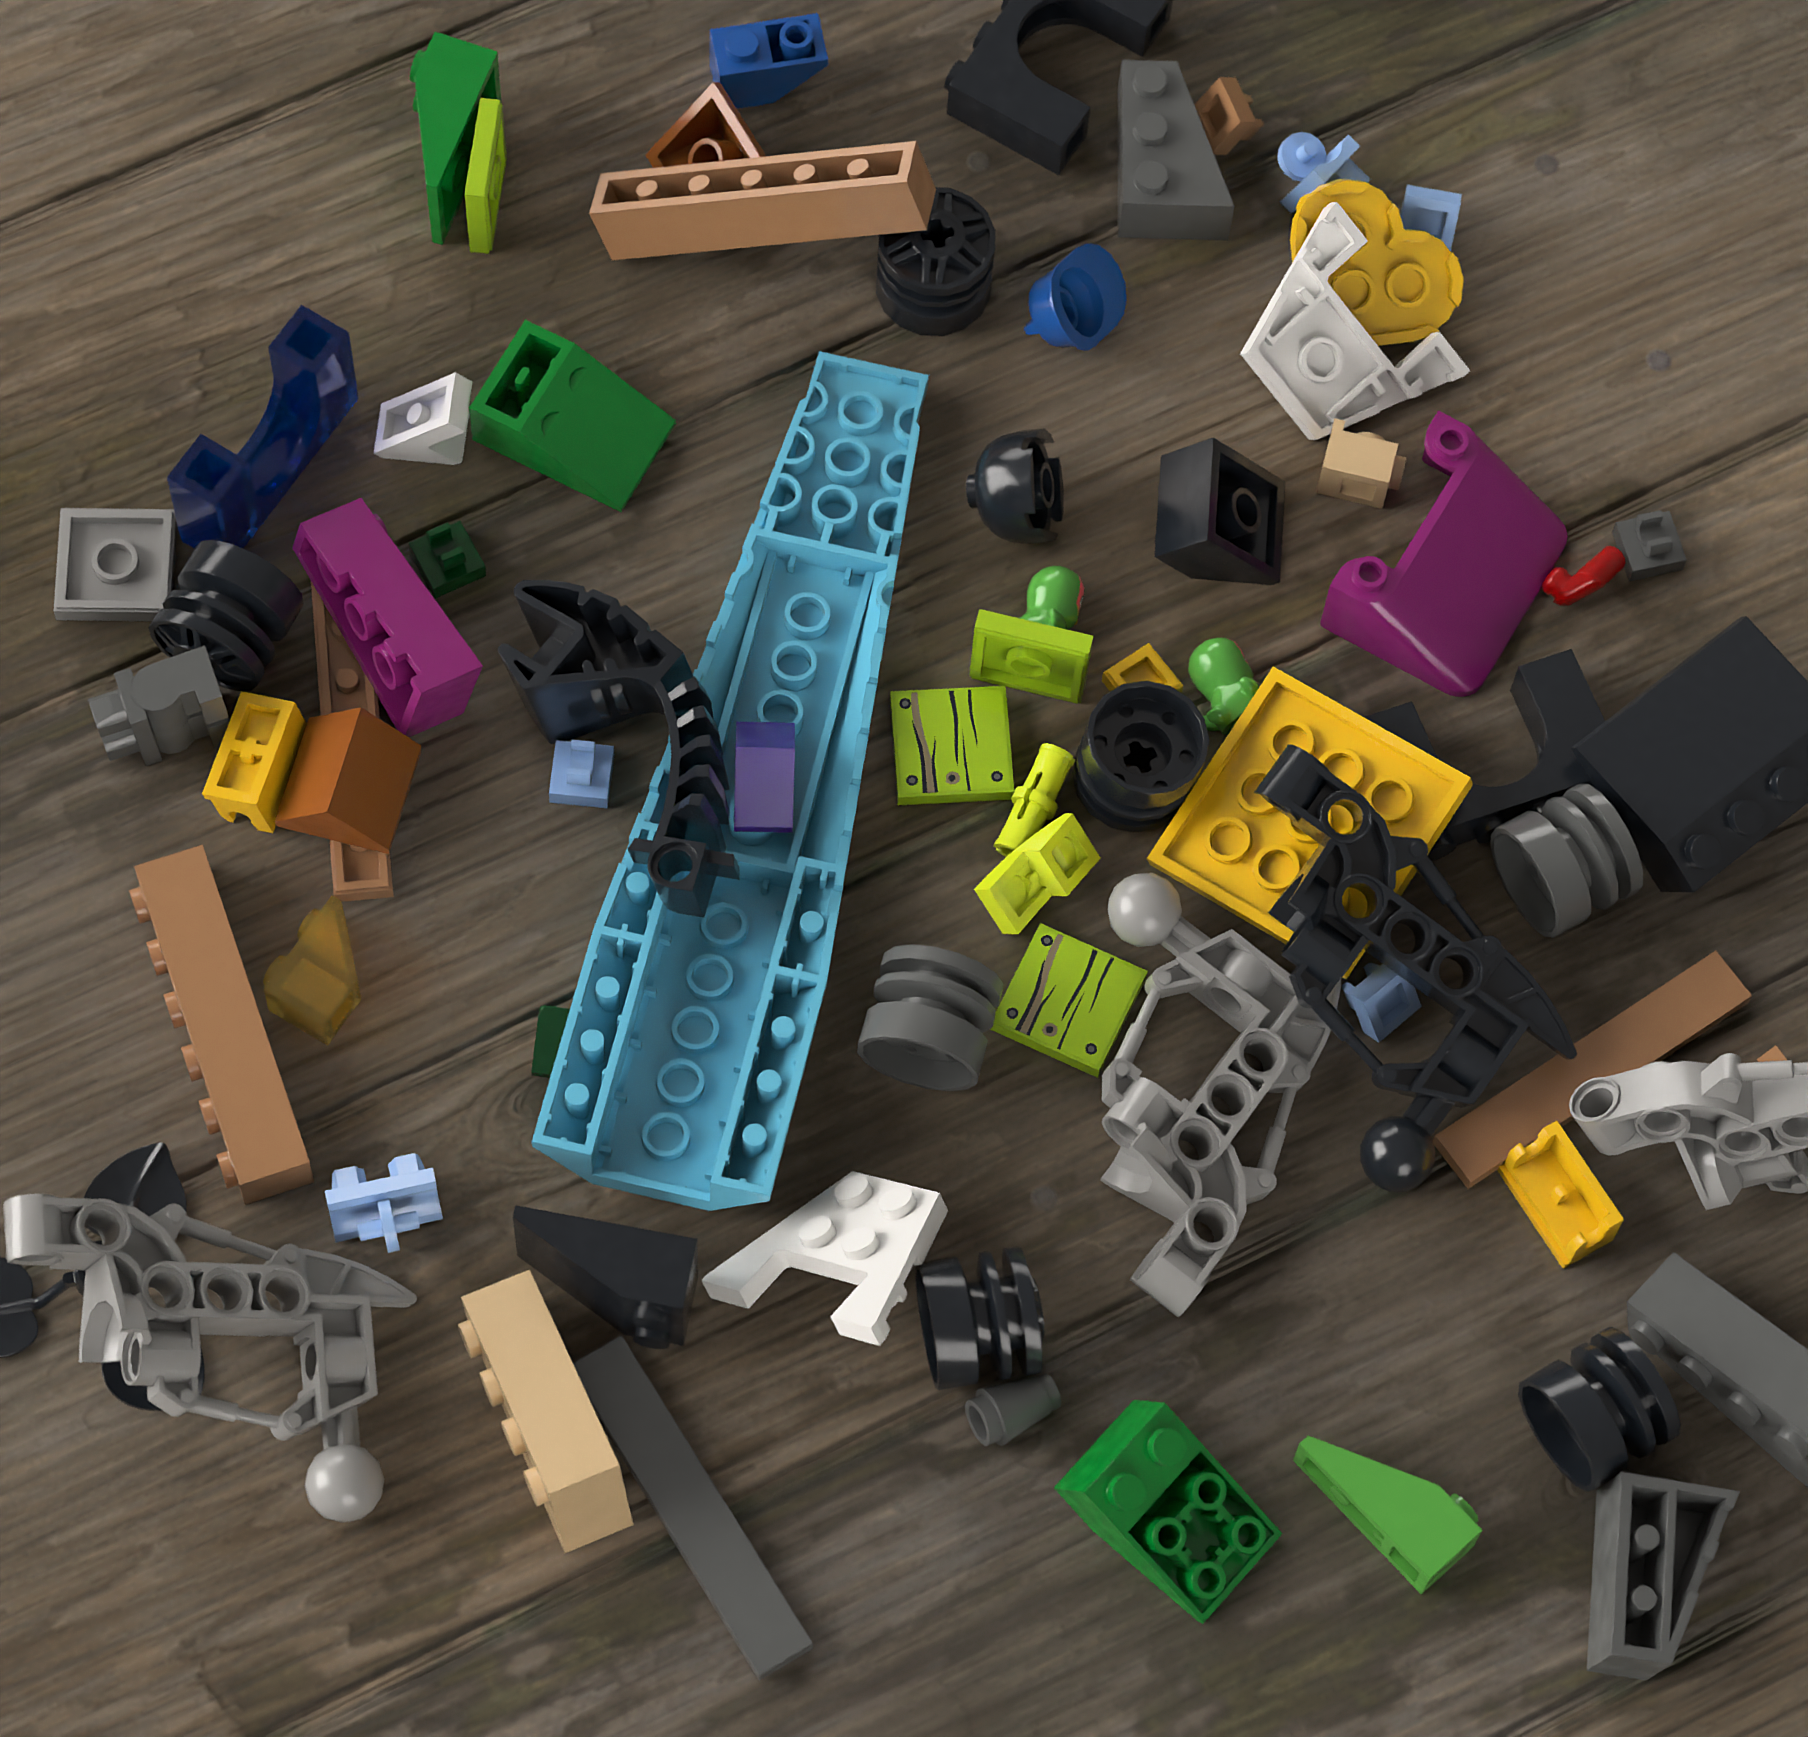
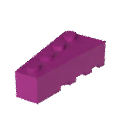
M359 498L300 523L292 549L360 667L372 684L375 693L396 729L407 737H412L463 714L483 665L389 537L382 519L377 514H373L363 499Z

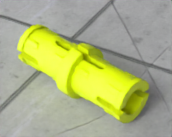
M1044 743L1040 746L1038 756L1024 785L1018 786L1011 797L1014 806L998 839L993 845L998 853L1007 857L1031 836L1040 831L1046 820H1051L1058 809L1055 800L1070 768L1075 763L1071 753L1053 744Z

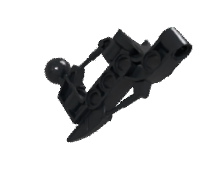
M1292 744L1287 745L1254 793L1260 794L1271 805L1292 819L1293 825L1320 845L1268 913L1294 932L1283 948L1281 955L1296 965L1289 979L1298 1003L1304 1008H1311L1342 1042L1346 1041L1373 1070L1372 1082L1376 1087L1415 1098L1402 1117L1390 1116L1377 1121L1366 1132L1360 1147V1161L1363 1170L1376 1186L1389 1192H1406L1417 1188L1429 1177L1435 1163V1147L1431 1137L1453 1106L1463 1108L1474 1105L1525 1030L1566 1060L1574 1059L1577 1056V1051L1565 1023L1548 995L1533 976L1502 947L1496 937L1483 935L1455 898L1457 896L1455 891L1428 857V846L1425 841L1420 838L1390 836L1385 820L1362 794L1333 775L1323 763L1305 750ZM1332 805L1345 807L1351 813L1353 828L1349 835L1335 832L1330 826L1328 812ZM1413 865L1441 904L1447 905L1472 940L1462 942L1394 892L1396 871ZM1347 888H1355L1365 896L1367 911L1363 918L1352 917L1345 911L1342 904V896ZM1396 923L1407 925L1414 933L1415 946L1410 954L1398 951L1392 944L1391 930ZM1362 949L1454 1015L1449 1021L1453 1025L1452 1029L1430 1058L1422 1060L1421 1063H1388L1383 1065L1354 1033L1355 1029L1326 999ZM1445 958H1450L1461 966L1463 981L1458 989H1451L1441 981L1439 966Z

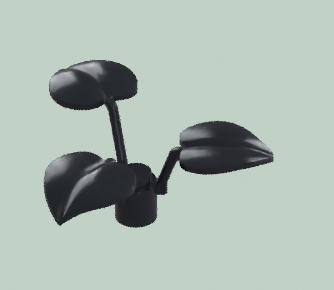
M162 1142L130 1151L110 1163L93 1179L84 1196V1199H108L119 1204L136 1207L149 1217L169 1204H179L185 1212L187 1209L183 1186L173 1166L168 1147ZM86 1225L91 1232L100 1236L96 1229ZM94 1241L96 1244L102 1245V1241ZM0 1257V1358L16 1355L34 1343L38 1334V1323L32 1310L45 1307L70 1287L76 1286L79 1293L84 1296L85 1271L74 1270L64 1273L62 1279L39 1297L31 1299L33 1283L28 1272L19 1264L8 1262L6 1258ZM202 1348L198 1374L199 1395H201L205 1375ZM121 1362L101 1363V1374L105 1385L119 1401L140 1410L163 1411L148 1401L147 1386L128 1385L124 1381Z

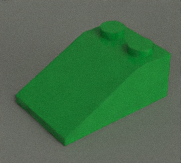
M434 32L427 50L420 49L414 57L410 70V82L415 83L416 87L413 111L418 112L432 242L443 245L465 196L480 98L500 100V104L502 102L498 51Z

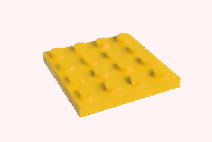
M1273 666L1148 855L1147 860L1154 868L1286 944L1294 932L1268 912L1320 845L1293 825L1292 819L1271 805L1260 794L1254 793L1287 745L1292 744L1305 750L1323 763L1333 775L1362 794L1385 820L1390 836L1420 838L1427 844L1428 854L1468 794L1473 783L1471 777ZM1332 805L1328 812L1330 826L1335 832L1349 835L1353 828L1351 813L1345 807ZM1413 865L1396 871V886L1393 891L1400 896L1417 872ZM1347 888L1342 896V904L1345 911L1352 917L1363 918L1367 911L1365 896L1355 888ZM1362 949L1342 978L1347 980L1364 954V949Z

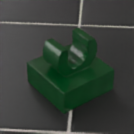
M461 520L450 525L446 522L426 531L425 536L408 543L410 555L434 599L486 576L485 564Z

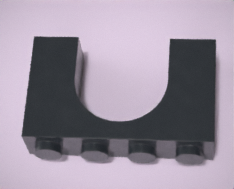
M1003 0L1001 5L1002 12L995 22L986 21L977 33L973 43L974 51L966 62L958 60L951 68L945 80L944 89L948 91L947 114L1059 176L1087 136L1091 107L1035 76L1022 61L1019 49L1030 36L1042 29L1055 25H1077L1091 29L1143 57L1169 21L1173 0Z
M1572 649L1518 666L1510 692L1534 742L1537 753V765L1524 778L1511 784L1496 787L1473 784L1430 850L1428 857L1431 861L1450 854L1456 848V845L1474 839L1478 843L1491 842V834L1495 828L1527 811L1538 812L1542 815V808L1547 800L1553 797H1563L1568 789L1578 784H1589L1595 788L1571 750V747L1599 727L1605 720ZM1412 701L1364 717L1439 759Z

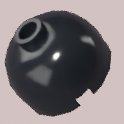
M1045 428L1021 430L998 437L987 444L979 456L975 474H969L967 477L966 495L969 506L971 508H978L982 522L996 536L1011 543L1033 544L1052 542L1057 539L1059 534L1050 531L1051 518L1055 522L1062 521L1064 487L1062 468L1059 457L1048 458L1044 444L1055 442L1052 435Z

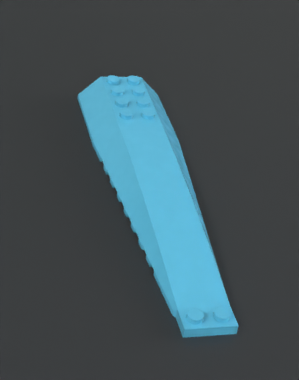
M820 351L818 353L806 398L799 401L774 469L761 498L759 512L754 524H751L743 544L741 558L727 585L725 599L716 622L713 621L700 663L693 672V676L697 678L706 690L712 702L713 719L716 722L720 736L722 757L730 789L724 790L730 811L729 825L720 824L726 844L725 853L734 854L739 865L740 880L716 877L704 918L679 914L669 910L662 903L647 869L648 865L634 863L628 852V847L634 838L654 841L664 809L671 765L669 735L668 744L660 765L656 767L650 782L649 793L641 814L638 813L629 836V844L622 862L618 864L593 928L533 1135L532 1147L591 1184L707 1211L770 1201L827 986L920 433L918 421L928 388L929 375ZM736 721L795 723L793 833L734 832ZM682 871L675 874L670 879V882L684 879L689 875L690 871Z

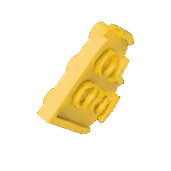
M1338 179L1320 185L1311 193H1307L1300 198L1297 203L1296 214L1292 219L1290 238L1292 262L1323 208L1329 203L1338 202L1368 240L1366 244L1328 277V283L1378 346L1414 342L1426 338L1431 333L1438 332V328L1449 320L1455 306L1458 307L1462 300L1464 278L1458 258L1454 253L1450 252L1442 240L1422 230L1404 229L1399 209L1394 203H1391L1382 190L1364 181Z

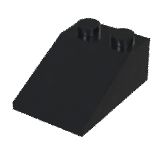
M515 1205L513 1224L518 1257L623 1335L633 1336L635 1343L653 1349H666L670 1343L684 1346L698 1280V1239Z

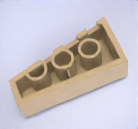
M530 1269L462 1296L461 1299L467 1321L458 1324L461 1337L469 1356L474 1358L481 1355L487 1370L479 1372L485 1392L492 1407L499 1404L503 1406L508 1418L501 1421L506 1439L514 1456L523 1454L529 1468L523 1471L532 1498L536 1506L544 1504L564 1553L632 1526L633 1520L620 1465Z

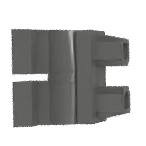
M205 646L150 664L140 669L135 676H133L131 668L116 672L114 676L119 689L88 699L98 732L110 761L141 752L145 765L149 766L163 761L160 752L166 754L179 753L187 749L195 739L209 735L214 749L220 747L230 722Z

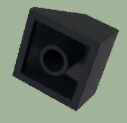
M1214 437L1162 455L1158 485L1154 557L1191 579L1260 585L1280 583L1286 481Z

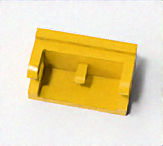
M241 691L202 792L204 798L211 800L218 813L227 821L234 823L238 812L249 817L257 830L274 833L276 827L275 819L307 725L295 702Z
M1556 1120L1544 1127L1537 1135L1538 1138L1524 1148L1519 1143L1512 1148L1504 1164L1499 1166L1497 1171L1564 1269L1613 1241L1624 1219Z

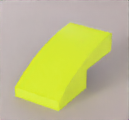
M1065 813L1016 848L974 890L1002 934H1019L1052 896H1068L1101 857L1074 814Z

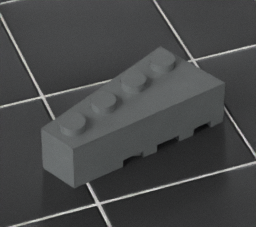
M1673 1252L1627 1301V1322L1631 1338L1647 1353L1660 1357L1808 1488V1349Z

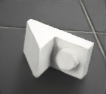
M455 372L381 403L374 454L387 459L448 465L460 464L463 460L467 425L470 417L469 403L472 381Z

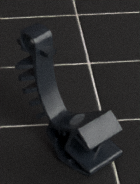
M523 580L517 583L514 588V595L540 649L532 659L508 644H501L498 647V652L525 708L550 745L555 744L556 740L569 741L641 714L660 713L666 716L670 735L671 765L664 809L654 841L634 838L628 847V852L634 863L648 865L647 869L662 903L669 910L679 914L704 918L716 877L740 880L739 865L734 854L725 853L726 844L720 824L729 825L730 811L724 790L730 789L722 757L720 736L716 722L713 719L712 702L706 690L697 678L693 676L684 652L656 629L651 631L649 624L627 605L621 607L616 598L595 589L586 592L584 586L568 582ZM682 871H690L689 875L684 879L670 882V879L675 874Z

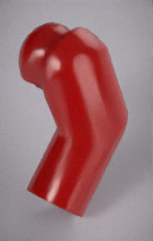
M1606 546L1573 576L1564 567L1554 568L1542 583L1543 591L1554 598V604L1570 606L1603 588L1625 567V557L1618 548Z

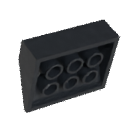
M1747 616L1737 619L1571 747V750L1596 790L1605 796L1625 823L1638 850L1640 860L1660 892H1696L1808 803V681Z

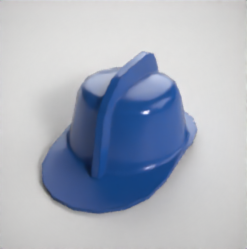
M1086 243L1075 248L1051 272L1035 281L1029 292L1028 304L1031 319L1024 327L1026 334H1040L1042 339L1049 345L1060 348L1075 346L1077 349L1088 351L1097 346L1117 326L1124 315L1127 301L1125 281L1121 269L1113 256L1100 245Z

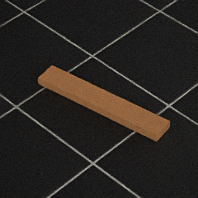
M311 582L320 714L326 715L362 707L380 719L379 698L372 684L360 667ZM330 840L335 902L394 897L391 852L386 854Z
M1715 950L1574 1043L1577 1051V1056L1574 1059L1566 1060L1559 1054L1436 1134L1433 1144L1467 1189L1498 1170L1499 1166L1504 1164L1508 1153L1517 1144L1521 1143L1524 1148L1538 1138L1537 1135L1544 1127L1556 1120L1561 1127L1572 1121L1574 1118L1569 1109L1570 1098L1576 1088L1592 1078L1607 1077L1638 1069L1649 1063L1661 1062L1748 1004L1752 995Z

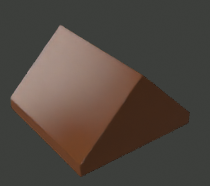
M713 82L645 156L653 168L765 157L766 154L721 83Z
M362 707L309 718L275 819V825L389 854L419 762L422 746Z

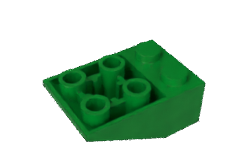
M524 320L469 407L473 441L619 512L623 511L676 425V420L577 344L528 320Z
M1133 1400L1054 1487L1094 1533L1199 1623H1204L1283 1534L1168 1405L1163 1402Z

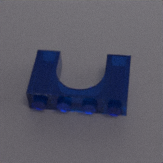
M303 305L298 308L268 347L273 372L272 393L257 428L238 454H235L200 434L167 476L181 541L194 549L201 541L218 540L244 549L359 399L349 332Z

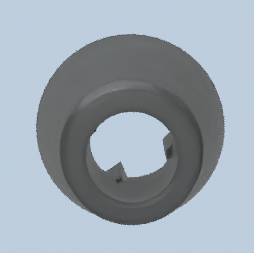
M1043 1374L1039 1377L980 1388L976 1391V1397L966 1401L965 1409L970 1427L981 1444L988 1446L996 1443L1003 1446L1050 1414L1051 1411L1060 1408L1061 1397L1054 1380L1048 1374Z

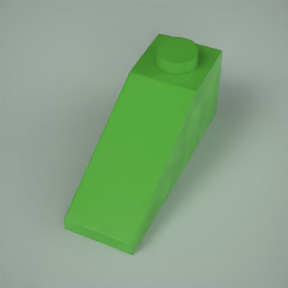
M1309 1435L1298 1445L1293 1458L1295 1464L1421 1595L1471 1550L1478 1540L1482 1529L1476 1524L1478 1522L1477 1514L1459 1495L1452 1494L1449 1496L1435 1483Z

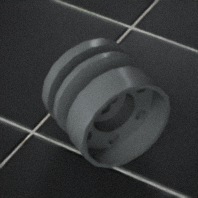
M1578 784L1568 789L1563 797H1553L1547 800L1542 808V815L1538 812L1527 811L1495 828L1491 834L1493 860L1506 892L1530 926L1544 937L1554 938L1586 921L1591 914V906L1595 909L1606 910L1612 907L1618 899H1627L1638 893L1643 886V868L1638 850L1628 828L1605 796L1589 784Z
M910 944L894 946L884 952L880 966L881 977L876 980L874 987V998L878 1003L867 1011L858 1042L857 1053L866 1064L881 1074L925 1089L958 1091L967 1090L976 1085L988 1043L983 1033L993 1027L996 1015L995 1008L999 1006L1004 983L994 971L981 962L950 950L934 946Z

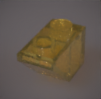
M331 895L321 910L314 908L308 913L298 930L297 938L299 940L287 957L281 954L272 962L263 979L268 1010L327 1046L361 1001L342 901Z

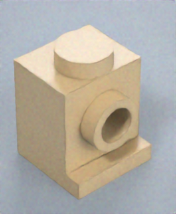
M1334 418L1316 493L1382 509L1387 489L1399 491L1406 457L1396 455L1398 443L1385 441L1381 436L1371 432L1355 434L1343 431L1345 421Z

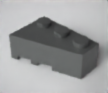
M1122 60L1117 92L1118 237L1228 240L1234 204L1178 62Z
M1620 1472L1597 1490L1587 1671L1648 1680L1672 1664L1699 1594H1697L1701 1580L1708 1563L1715 1556L1719 1542H1717L1728 1512L1733 1509L1740 1491Z

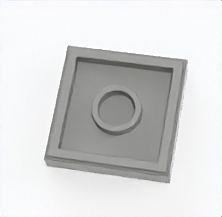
M61 508L54 597V615L56 620L152 621L155 615L163 609L162 603L165 598L174 590L178 524L176 509Z

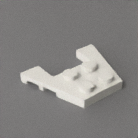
M1338 202L1329 203L1323 208L1240 353L1309 440H1317L1331 434L1334 418L1344 420L1345 428L1380 413L1379 411L1404 400L1420 396L1427 390L1448 381L1464 377L1470 372L1469 368L1440 332L1431 333L1394 366L1328 283V277L1368 242Z
M852 1171L709 1272L701 1281L710 1298L748 1309L788 1267L859 1285L831 1315V1319L840 1335L880 1346L890 1331L886 1319L891 1309L898 1301L904 1302L908 1294L903 1284L913 1264L922 1265L948 1209L938 1192Z

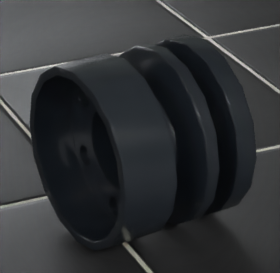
M935 187L936 192L927 230L879 235L876 295L884 313L899 327L918 335L946 336L965 330L981 317L991 295L996 230L988 212L975 199L952 188Z
M218 540L201 541L193 550L178 576L181 590H172L162 603L163 609L155 615L148 627L150 636L160 650L169 658L205 646L220 687L235 691H252L264 675L263 667H266L275 656L272 641H281L287 635L304 605L302 593L293 581L276 566L255 553L234 544Z
M1151 681L1126 683L1105 694L1091 712L1085 733L1076 752L1072 771L1076 794L1088 812L1111 828L1133 833L1155 830L1170 822L1195 786V782L1206 761L1209 736L1204 717L1191 699L1173 687Z
M1021 1247L1003 1248V1277L998 1276L996 1264L989 1251L979 1252L977 1281L967 1282L957 1257L925 1261L922 1265H915V1283L922 1335L931 1377L937 1390L978 1384L980 1355L983 1354L990 1355L993 1367L1000 1379L1011 1378V1350L1013 1349L1016 1351L1017 1359L1024 1375L1041 1373L1042 1343L1045 1335L1042 1304L1037 1283L1029 1272Z
M1611 1326L1592 1336L1590 1344L1585 1342L1573 1348L1570 1356L1571 1365L1558 1359L1519 1383L1518 1396L1521 1407L1535 1437L1560 1472L1575 1486L1586 1492L1595 1490L1620 1472L1626 1470L1628 1465L1627 1452L1637 1458L1648 1456L1654 1452L1655 1444L1659 1446L1666 1444L1679 1436L1681 1423L1677 1407L1659 1372L1633 1340L1624 1332Z

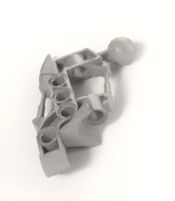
M1142 873L1126 877L1114 887L1109 897L1107 908L1110 927L1121 940L1131 945L1144 947L1161 944L1177 958L1157 968L1146 980L1144 989L1148 995L1135 1023L1130 1025L1114 1061L1111 1062L1102 1074V1102L1110 1107V1110L1102 1120V1125L1107 1134L1121 1147L1113 1163L1101 1177L1100 1181L1174 1222L1164 1238L1157 1242L1138 1266L1130 1281L1175 1316L1180 1317L1211 1277L1210 1272L1235 1240L1238 1229L1246 1214V1205L1262 1200L1275 1188L1276 1177L1274 1170L1286 1136L1284 1129L1295 1094L1309 1080L1311 1070L1315 1066L1328 1040L1331 1029L1311 1008H1304L1298 1003L1289 979L1290 973L1233 929L1210 939L1181 916L1182 908L1179 893L1167 879L1154 873ZM1341 979L1326 998L1336 1010L1341 990ZM1189 992L1238 1030L1240 1034L1191 1100L1188 1101L1183 1098L1179 1101L1155 1082L1140 1077L1142 1071L1132 1063L1147 1033L1146 1026L1159 998ZM1244 1053L1256 1056L1262 1063L1263 1072L1252 1069L1246 1063ZM1266 1093H1283L1274 1125L1269 1128L1257 1168L1241 1166L1235 1148L1230 1142ZM1211 1096L1223 1099L1230 1107L1231 1116L1218 1112L1213 1106ZM1178 1140L1191 1143L1197 1149L1199 1160H1192L1186 1157L1180 1150ZM1194 1221L1201 1222L1210 1228L1214 1236V1243L1206 1242L1196 1234L1193 1227Z
M1731 1053L1719 1056L1711 1064L1692 1061L1653 1062L1638 1069L1585 1081L1576 1088L1570 1098L1569 1109L1571 1115L1594 1147L1602 1154L1608 1156L1619 1155L1628 1150L1656 1143L1675 1141L1706 1210L1730 1205L1742 1188L1765 1183L1771 1191L1796 1194L1808 1191V1158L1803 1150H1801L1808 1148V1062L1793 1063L1792 1060L1742 1063L1738 1055Z
M27 1194L12 1197L4 1202L5 1246L8 1262L21 1265L49 1266L50 1269L85 1271L79 1362H121L124 1381L128 1385L147 1386L148 1401L173 1417H180L186 1412L230 1422L235 1420L271 1427L273 1436L281 1441L289 1440L321 1426L323 1451L315 1456L309 1466L304 1486L310 1505L324 1518L340 1523L362 1519L373 1511L382 1496L384 1476L379 1461L365 1448L360 1447L357 1412L358 1407L378 1395L371 1307H410L417 1301V1297L413 1292L386 1275L337 1255L301 1249L293 1244H285L276 1251L233 1236L228 1230L188 1217L183 1207L179 1204H169L149 1217L136 1207L119 1204L108 1199L59 1198L48 1194ZM85 1225L92 1226L98 1231L102 1239V1245L90 1240L86 1234ZM180 1233L223 1249L230 1247L264 1259L266 1262L263 1265L186 1262L185 1256L174 1241ZM148 1287H152L160 1292L164 1298L165 1308L153 1302L149 1295ZM207 1289L213 1290L219 1295L223 1303V1309H219L212 1304L208 1297ZM266 1291L276 1296L280 1303L281 1311L276 1310L269 1304L265 1294ZM200 1335L293 1336L294 1345L300 1346L303 1390L298 1392V1400L279 1416L240 1408L237 1403L199 1395Z

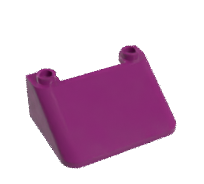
M1438 410L1426 431L1422 461L1450 476V479L1394 569L1388 567L1381 559L1374 556L1352 559L1340 568L1330 584L1320 625L1324 629L1448 695L1465 697L1476 693L1484 685L1541 590L1543 581L1553 570L1562 555L1567 543V530L1561 519L1470 427Z

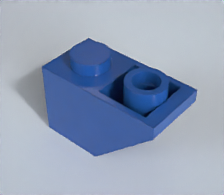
M818 13L710 29V68L713 82L721 83L737 109L774 103L828 66V55Z

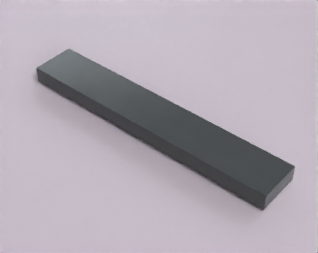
M622 1335L574 1362L573 1365L600 1423L758 1680H762L812 1650L813 1643Z

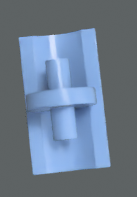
M1298 132L1287 137L1278 149L1277 158L1279 166L1285 175L1301 182L1280 203L1292 214L1296 210L1300 198L1307 193H1311L1320 185L1338 179L1360 180L1368 183L1370 178L1350 159L1360 145L1348 134L1326 155L1325 147L1321 141L1310 133Z
M413 1153L394 1157L388 1163L390 1177L367 1182L364 1169L356 1166L334 1170L332 1173V1189L326 1190L325 1195L335 1242L360 1237V1241L384 1236L388 1253L400 1251L397 1233L419 1229V1224L443 1219L433 1168L425 1169L419 1155Z

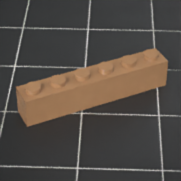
M910 141L601 173L589 214L611 259L622 260L927 230L936 188L917 142Z
M203 845L134 866L140 887L129 890L139 924L151 921L157 938L146 942L156 975L168 973L174 989L173 992L163 994L173 1027L175 1029L186 1025L191 1044L181 1047L191 1081L203 1078L209 1095L208 1098L198 1101L208 1133L212 1135L221 1132L227 1149L225 1152L216 1154L227 1189L239 1186L244 1204L247 1205L314 1183L310 1161Z

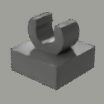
M1662 510L1639 514L1637 518L1615 523L1612 534L1617 548L1625 557L1624 569L1629 582L1683 570L1687 559L1670 511L1662 512Z

